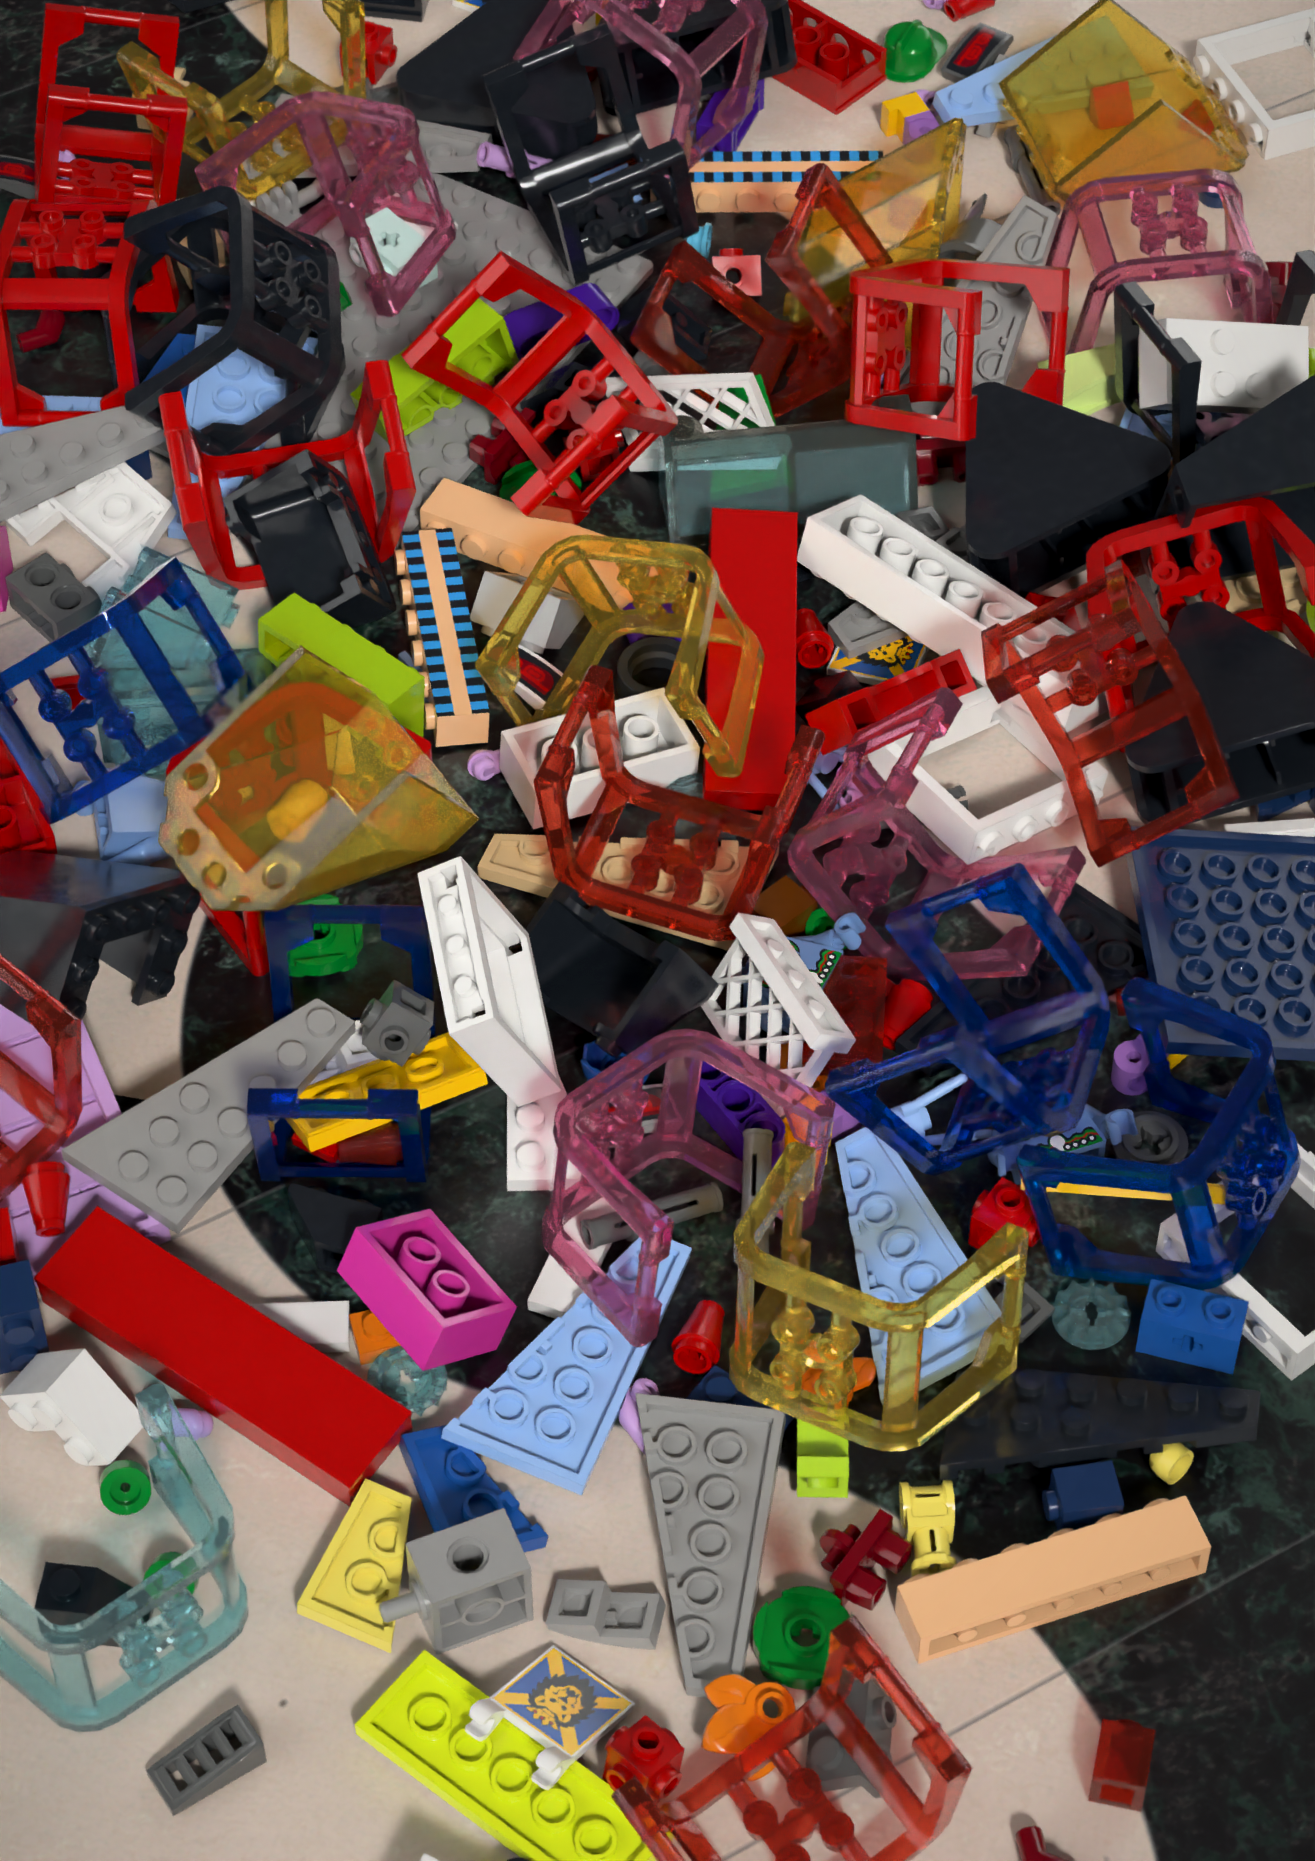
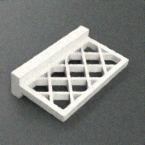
M753 372L647 376L657 390H664L678 399L674 406L669 402L668 404L675 412L678 423L690 431H676L672 429L666 436L660 435L629 466L630 472L776 469L790 443V439L785 428L775 427ZM607 377L605 379L607 383V399L611 395L618 396L620 391H623L628 386L622 377ZM744 387L749 399L748 403L726 390L728 388ZM691 389H701L714 397V400L709 404L689 391ZM720 401L740 413L737 419L734 420L715 408L717 403ZM683 402L703 414L701 419L698 421L678 409ZM746 417L759 425L761 429H749L740 422ZM709 418L727 430H712L704 425V422ZM627 427L621 429L628 446L642 433L638 434L637 430Z
M738 912L729 926L736 939L712 975V978L719 986L711 998L701 1007L752 1086L779 1117L784 1119L798 1108L833 1053L847 1054L855 1043L856 1038L776 921L771 918ZM747 953L749 956V974L741 975L742 959ZM764 980L769 986V1005H761L762 981ZM742 983H748L747 1007L740 1008ZM727 986L726 1010H722L716 1000L724 987ZM783 1011H786L790 1017L789 1035L781 1036ZM762 1013H768L767 1038H760ZM747 1015L746 1040L742 1041L739 1037L740 1016ZM803 1041H806L809 1047L814 1050V1053L806 1065L802 1067ZM789 1043L788 1069H780L781 1044ZM760 1046H767L766 1071H761L759 1068ZM780 1077H787V1094L781 1101L779 1098Z

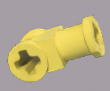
M943 1480L941 1485L913 1487L908 1482H900L899 1510L902 1528H905L906 1540L914 1546L915 1560L911 1564L912 1576L922 1573L933 1575L952 1569L957 1564L956 1559L951 1557L949 1544L953 1542L955 1523V1501L952 1480Z

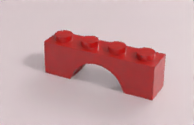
M960 649L879 684L865 687L805 714V717L824 756L976 690L977 687Z

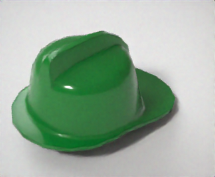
M918 19L899 22L893 25L886 32L881 45L887 49L886 78L900 83L915 82L924 78L945 55L948 49L947 40L941 33L925 27L923 22Z

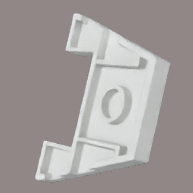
M122 462L76 485L75 488L59 496L52 497L36 507L5 520V522L17 536L32 547L61 521L65 520L109 560L81 582L85 587L90 586L97 592L102 602L100 610L107 615L114 608L177 512L167 498L130 466Z

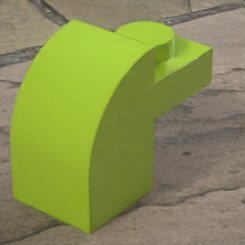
M797 1415V1497L848 1498L849 1415Z

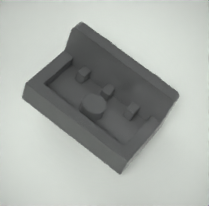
M870 1678L813 1688L804 1785L814 1794L862 1786L874 1798L887 1795L888 1777L893 1769L890 1753L892 1728L896 1725L897 1713L892 1699Z

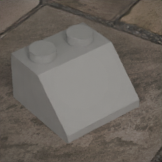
M485 571L470 619L481 624L480 632L504 640L508 634L520 639L519 645L532 652L543 654L545 648L560 649L587 612L590 601L517 574Z

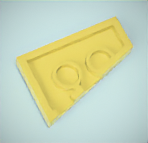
M365 1478L297 1602L298 1614L386 1652H392L396 1620L388 1623L384 1622L379 1611V1605L381 1602L398 1597L400 1594L406 1550L405 1543H407L411 1514V1497Z

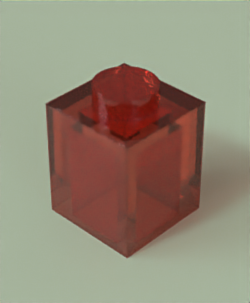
M1102 1719L1088 1801L1141 1812L1147 1786L1155 1729L1145 1728L1140 1723L1128 1719L1116 1721Z

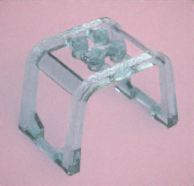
M162 1384L150 1385L136 1394L135 1398L140 1423L156 1444L157 1455L148 1461L153 1488L189 1536L194 1547L86 1620L75 1625L61 1626L50 1623L0 1579V1617L39 1650L48 1652L57 1688L17 1654L1 1637L0 1676L58 1726L76 1732L100 1731L133 1713L228 1647L242 1633L249 1616L247 1588L237 1571L233 1541L235 1539L233 1507L169 1393ZM194 1492L196 1493L197 1497L199 1498L200 1502L202 1503L203 1507L205 1508L206 1512L208 1513L210 1519L212 1520V1525H211V1523H210L208 1517L206 1516V1514H205L203 1508L201 1507L199 1501L197 1500V1498H196ZM210 1572L223 1594L225 1608L223 1613L212 1624L203 1629L198 1622L202 1618L204 1611L186 1587ZM156 1607L162 1613L147 1622L142 1619L144 1615ZM113 1637L123 1652L119 1659V1665L131 1679L104 1698L96 1701L85 1652L102 1645ZM172 1644L175 1649L159 1659L155 1653L164 1650Z

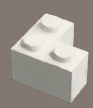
M85 1349L38 1353L0 1394V1398L10 1408L8 1410L10 1418L19 1427L31 1432L54 1430L65 1442L64 1450L74 1461L84 1466L110 1465L148 1422Z

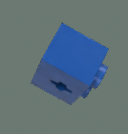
M1151 1279L1141 1316L1135 1351L1233 1375L1249 1301Z

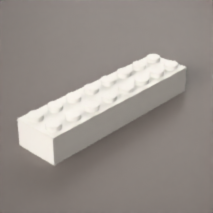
M861 494L808 517L797 554V562L811 570L812 574L816 577L825 579L843 591L845 596L857 600L875 612L880 619L892 623L907 633L912 640L924 644L937 654L943 656L960 649L971 676L979 684L991 688L1008 699L1014 707L1023 709L1043 722L1046 728L1064 735L1109 711L1098 663L1096 662L1093 642ZM1120 660L1116 664L1122 684L1128 665Z

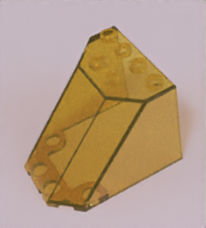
M1099 0L998 83L1005 96V99L1002 100L1005 109L1019 124L1016 127V132L1023 142L1030 147L1032 153L1029 155V158L1046 179L1043 182L1046 192L1055 201L1061 199L1073 208L1237 172L1245 166L1246 162L1244 160L1249 156V152L1240 139L1221 100L1212 89L1203 83L1198 76L1197 70L1189 60L1114 0Z
M953 118L814 193L810 209L802 210L799 232L802 233V236L795 235L793 242L792 259L797 261L792 272V292L786 293L783 315L790 316L789 333L852 342L853 293L849 291L850 273L903 260L939 259L942 242L948 241L959 225L967 126L966 123H963V119ZM905 302L908 308V318L905 325L904 346L906 350L911 351L913 303Z
M300 646L166 776L163 795L168 798L166 819L164 823H160L158 843L168 855L174 858L176 861L175 865L189 883L202 894L201 898L210 909L214 911H278L447 851L479 820V817L373 691Z

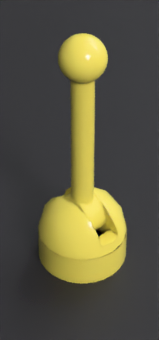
M1182 1443L1163 1445V1452L1150 1454V1467L1159 1478L1172 1485L1179 1481L1187 1472L1193 1461L1194 1453Z

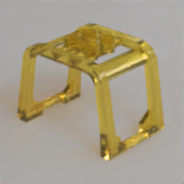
M265 0L268 48L266 61L255 75L221 99L195 82L186 87L161 71L157 57L133 41L123 46L116 55L135 98L146 99V94L158 95L155 86L170 96L187 98L188 108L193 110L196 116L186 122L182 151L226 180L229 187L243 194L249 201L256 200L257 196L263 193L269 196L271 189L277 186L281 188L284 182L294 179L343 144L357 129L366 108L364 3L360 0H322L323 12L341 36L344 95L288 60L287 0ZM275 85H278L332 120L333 123L312 138L302 131L301 122L298 119L287 118L278 112L275 105L269 101L257 102L256 100L268 93ZM243 110L252 116L254 124L250 130H247V126L244 123L238 121L228 122V120ZM145 118L154 137L165 144L166 132ZM206 136L217 159L194 144ZM277 137H279L282 149L291 152L284 158L273 150L272 143ZM245 154L248 156L253 169L263 173L253 179H249L239 155Z
M598 535L570 536L552 545L541 555L475 662L476 670L516 724V727L571 713L608 645L617 637L630 633L682 638L664 694L679 718L692 720L705 741L702 753L716 775L730 778L739 776L743 770L765 655L758 637L743 623L720 585L717 569L711 559L701 549L685 544ZM589 560L615 562L620 570L617 581L627 588L634 599L633 606L636 609L620 610ZM651 566H654L659 575L649 576ZM690 571L695 572L697 575L695 583L688 582ZM559 575L592 627L543 708L536 709L532 716L514 692L521 677L518 646ZM716 600L728 619L713 618ZM672 603L671 609L674 613H667L662 604ZM708 641L733 644L742 648L730 707L723 730L718 729L706 710V706L697 696Z
M791 1142L787 1144L734 1231L733 1254L734 1262L738 1266L735 1341L729 1350V1378L738 1391L752 1400L864 1447L880 1451H905L921 1446L1016 1371L1019 1337L1021 1334L1024 1284L1027 1274L1026 1262L1029 1232L1024 1228L1007 1222L971 1258L918 1300L908 1303H892L881 1300L810 1271L811 1242L802 1239L801 1236L803 1201L814 1189L816 1148L800 1142ZM783 1206L782 1240L780 1242L781 1259L760 1250L757 1244ZM1005 1275L1001 1317H998L984 1331L972 1365L958 1379L918 1411L924 1329L931 1327L992 1279L999 1280ZM756 1280L767 1285L754 1307V1284ZM807 1302L831 1311V1326L824 1334L809 1332L814 1327L815 1319L812 1312L806 1307ZM852 1320L868 1327L888 1332L882 1421L847 1408V1394L854 1388L858 1380L857 1374L853 1369V1353L859 1345L860 1337L857 1330L852 1326ZM771 1331L776 1340L780 1342V1352L770 1364L772 1376L761 1372L752 1364ZM810 1367L824 1370L814 1384L817 1395L802 1389L803 1375Z

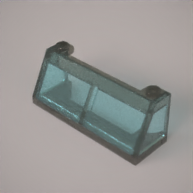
M908 394L884 396L871 404V406L912 412ZM678 415V424L666 436L660 435L658 437V490L669 549L709 545L712 508L798 512L797 536H803L808 517L860 494L894 516L896 512L918 509L915 433L855 424L845 419L704 433L702 424L697 419L686 415Z

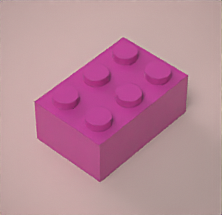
M431 1209L356 1227L337 1269V1272L422 1371L497 1350L517 1308Z

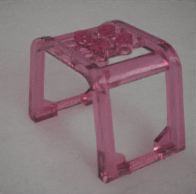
M550 0L513 55L514 61L554 45L557 41L556 38L574 21L577 20L583 25L597 12L674 72L678 79L680 90L669 141L677 138L686 155L688 170L699 163L717 143L752 111L768 27L766 9L761 0H730L739 9L689 55L679 45L665 36L667 32L679 31L683 26L685 18L692 12L702 10L707 0H655L662 8L658 19L652 25L634 12L636 8H647L652 0ZM744 38L733 86L716 108L712 121L714 126L692 146L702 88L701 77Z
M314 91L300 94L283 102L196 166L194 171L203 191L220 185L236 190L238 166L295 122L325 198L287 227L313 236L330 221L339 216L346 236L355 238L370 277L365 281V285L377 315L385 317L398 315L456 238L457 229L450 212L443 205L420 143V129L416 118L410 109L403 106L332 92ZM324 114L343 118L348 130V134L345 136V143L353 152L359 168L358 176L352 182L349 180ZM410 150L412 151L416 165L413 162L406 160L405 156L408 154ZM420 177L431 204L418 201L413 186ZM386 180L392 190L398 193L400 197L389 195L385 185ZM387 207L403 221L435 229L403 269L394 277L387 273L383 267L371 236L370 228L367 226L365 213L375 214ZM219 230L229 253V233Z
M1194 169L1108 177L1084 184L1077 188L1065 201L1045 266L1068 268L1080 227L1095 276L1090 283L1069 349L1066 343V355L1093 349L1108 297L1118 285L1134 281L1138 283L1224 274L1223 283L1232 309L1241 308L1245 323L1274 324L1271 276L1267 265L1256 253L1244 218L1242 193L1232 175L1219 169ZM1216 192L1221 198L1224 207L1226 238L1225 250L1207 252L1208 223L1204 218L1197 215L1199 207V196L1197 193ZM1171 195L1173 200L1171 211L1158 214V198L1156 196ZM1131 199V223L1138 227L1140 233L1139 249L1144 254L1149 255V258L1117 262L1099 203ZM1180 236V246L1184 250L1189 251L1190 254L1167 256L1165 251L1167 239ZM1249 277H1251L1252 279V297H1250L1251 287L1249 284ZM1041 311L1042 321L1050 342L1051 312Z
M946 687L935 690L855 733L843 755V765L806 826L798 830L787 851L788 862L796 877L835 923L841 916L847 913H856L866 926V930L858 933L862 939L858 950L872 965L884 973L914 981L1026 976L1042 946L1045 944L1046 938L1068 896L1072 893V888L1086 864V858L1077 846H1070L1028 854L986 857L967 865L962 859L946 853L931 838L905 805L919 782L912 773L930 741L946 735L963 705L955 693ZM913 733L885 781L872 766L868 759V754ZM850 780H852L864 796L833 811ZM884 820L893 830L895 836L888 847L878 849L873 847L871 842L879 839L881 834L880 821ZM843 836L844 840L840 847L828 851L824 855L823 868L815 858L812 850ZM908 849L916 860L928 870V873L887 944L867 920L875 907L885 905L888 902L889 888L897 874L903 873L906 870L907 857L905 852ZM856 873L864 875L865 880H861L851 886L849 899L841 890L847 876ZM1039 880L1043 887H1052L1034 923L1012 928L990 949L919 955L958 884Z
M694 1029L670 1030L652 1038L570 1092L558 1104L554 1116L552 1132L556 1148L549 1205L545 1209L541 1228L544 1248L634 1347L645 1346L655 1339L658 1334L662 1303L654 1297L659 1263L667 1258L670 1253L674 1221L631 1184L628 1179L653 1162L663 1158H677L689 1162L742 1193L743 1162L692 1134L703 1061L766 1096L783 1108L794 1138L808 1147L801 1186L793 1181L784 1185L772 1178L770 1212L799 1232H803L815 1221L819 1194L822 1189L821 1183L828 1145L831 1140L830 1134L836 1107L835 1102L831 1098L704 1031ZM666 1062L656 1133L643 1138L644 1128L641 1126L643 1111L649 1100V1094L642 1089L644 1076ZM609 1102L616 1108L615 1111L608 1112ZM615 1145L614 1158L609 1160L611 1154L608 1147ZM569 1160L579 1170L581 1176L580 1181L565 1190ZM602 1197L642 1239L638 1256L639 1263L635 1291L628 1295L599 1268L563 1228L571 1218Z

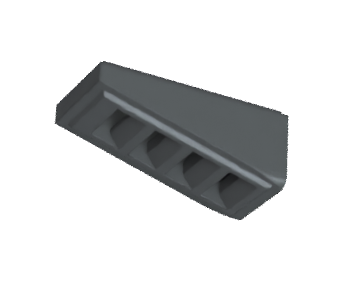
M236 1705L215 1718L148 1768L146 1772L174 1816L266 1763L267 1760L261 1738L239 1705ZM237 1737L242 1745L236 1751L229 1743V1740ZM215 1748L218 1749L224 1759L218 1764L215 1763L209 1754ZM196 1759L206 1772L200 1778L197 1777L189 1763ZM177 1770L188 1785L181 1792L170 1777V1774Z

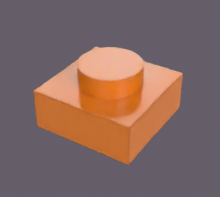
M371 1310L349 1314L350 1328L360 1365L408 1355Z

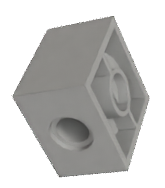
M505 1509L496 1510L405 1543L410 1592L381 1602L379 1605L381 1617L386 1623L417 1612L436 1655L534 1620L531 1567Z

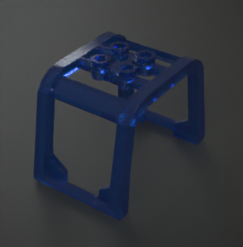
M174 557L156 567L142 582L113 606L0 671V736L41 800L39 805L41 814L48 824H53L85 808L206 737L218 728L251 694L256 686L203 602L200 593L195 589L178 559ZM159 595L174 611L182 608L184 605L186 606L217 657L208 666L219 693L201 712H199L139 615V612ZM114 628L118 631L178 728L177 731L148 748L145 747L134 729L136 724L134 713L130 708L122 706L112 690L109 673L104 668L95 666L83 647ZM66 656L80 676L77 684L78 691L81 696L86 698L74 710L71 709L72 700L69 694L62 689H56L44 670ZM27 679L41 699L38 705L40 716L45 721L53 723L65 741L63 745L65 756L73 762H81L91 778L89 782L73 790L72 784L53 754L50 753L45 757L42 755L12 707L18 699L11 688ZM101 717L104 718L102 724L104 733L111 739L120 740L130 756L129 759L108 771L95 751L97 747L95 735L90 730L85 729L93 727Z
M1016 863L891 912L888 915L885 928L923 973L959 1024L922 1037L917 1049L874 1064L867 1057L831 1070L825 1083V1091L828 1097L918 1170L933 1176L958 1168L964 1161L1038 1136L1053 1137L1076 1128L1083 1115L1109 1031L1111 1016L1109 1000L1101 978L1026 868L1021 863ZM976 899H980L988 911L1023 916L1072 983L1075 990L988 1020L932 940L939 925L933 917ZM1081 1026L1074 1047L1060 1052L1052 1047L1046 1048L1034 1057L1019 1062L1009 1061L1004 1065L997 1061L999 1054ZM937 1062L954 1064L967 1075L968 1079L962 1084L939 1151L891 1111L875 1095L881 1082L923 1067H929ZM986 1097H994L984 1106ZM991 1126L999 1133V1135L971 1144L975 1131Z
M266 904L264 925L274 1023L295 1011L290 950L314 940V924H380L381 940L411 953L413 990L434 1002L433 1025L430 1028V1039L436 1037L432 945L424 905ZM350 1018L354 1021L360 1020V1018ZM248 1088L247 1118L261 1181H283L284 1177H406L407 1182H427L433 1105L420 1110L418 1089H368V1099H300L299 1090L295 1088ZM285 1118H293L295 1120L298 1118L392 1119L393 1121L352 1136L349 1141H361V1144L366 1149L379 1150L387 1145L389 1137H400L404 1163L286 1162L288 1136H293L295 1131Z
M1136 977L1127 983L1121 992V998L1130 1028L1140 1030L1149 1062L1143 1075L1151 1103L1154 1106L1211 1123L1198 1147L1188 1158L1179 1163L1163 1165L1088 1156L1024 1144L1016 1157V1163L1025 1187V1194L1028 1197L1037 1224L1041 1243L1044 1246L1053 1274L1149 1286L1150 1280L1155 1279L1198 1290L1217 1288L1233 1279L1245 1266L1297 1177L1301 1165L1296 1136L1289 1129L1274 1071L1277 1062L1271 1036L1260 1024L1141 977ZM1163 1019L1188 1026L1249 1049L1252 1052L1250 1061L1227 1099L1177 1080L1172 1076L1170 1063L1167 1059L1158 1027ZM1263 1091L1265 1092L1271 1117L1261 1114L1257 1101ZM1237 1134L1239 1141L1243 1142V1145L1240 1148H1238L1236 1140ZM1215 1170L1217 1176L1222 1178L1226 1192L1225 1206L1227 1210L1236 1213L1238 1221L1225 1246L1206 1181ZM1256 1177H1257V1181H1258V1185H1259V1186H1257L1256 1184H1253V1183H1252V1181H1253L1254 1178H1256ZM1059 1183H1070L1171 1194L1190 1263L1119 1254L1097 1249L1074 1226L1058 1224L1056 1222L1047 1194V1187L1056 1189Z

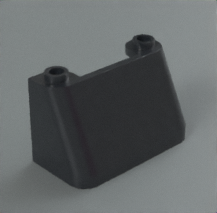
M305 449L223 498L228 515L225 516L226 523L230 531L237 538L242 536L253 544L275 606L291 594L296 593L306 601L316 604L323 612L340 623L350 626L352 629L381 620L397 610L395 598L349 482L337 468L319 456Z
M559 881L525 929L529 934L543 1004L546 1008L597 1037L594 1043L607 1054L618 1059L621 1053L629 1057L633 1056L711 998L719 984L683 950L666 940L663 943L657 944L611 918L600 907L596 905L589 906L578 896L579 893L575 889ZM521 942L513 945L510 950L513 954L522 951Z

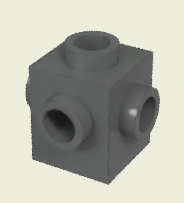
M393 980L380 1000L371 999L361 1015L360 1023L363 1024L362 1045L366 1046L368 1051L376 1058L383 1061L391 1060L403 1067L412 1053L419 1055L430 1039V1028L433 1025L434 1002L400 982Z

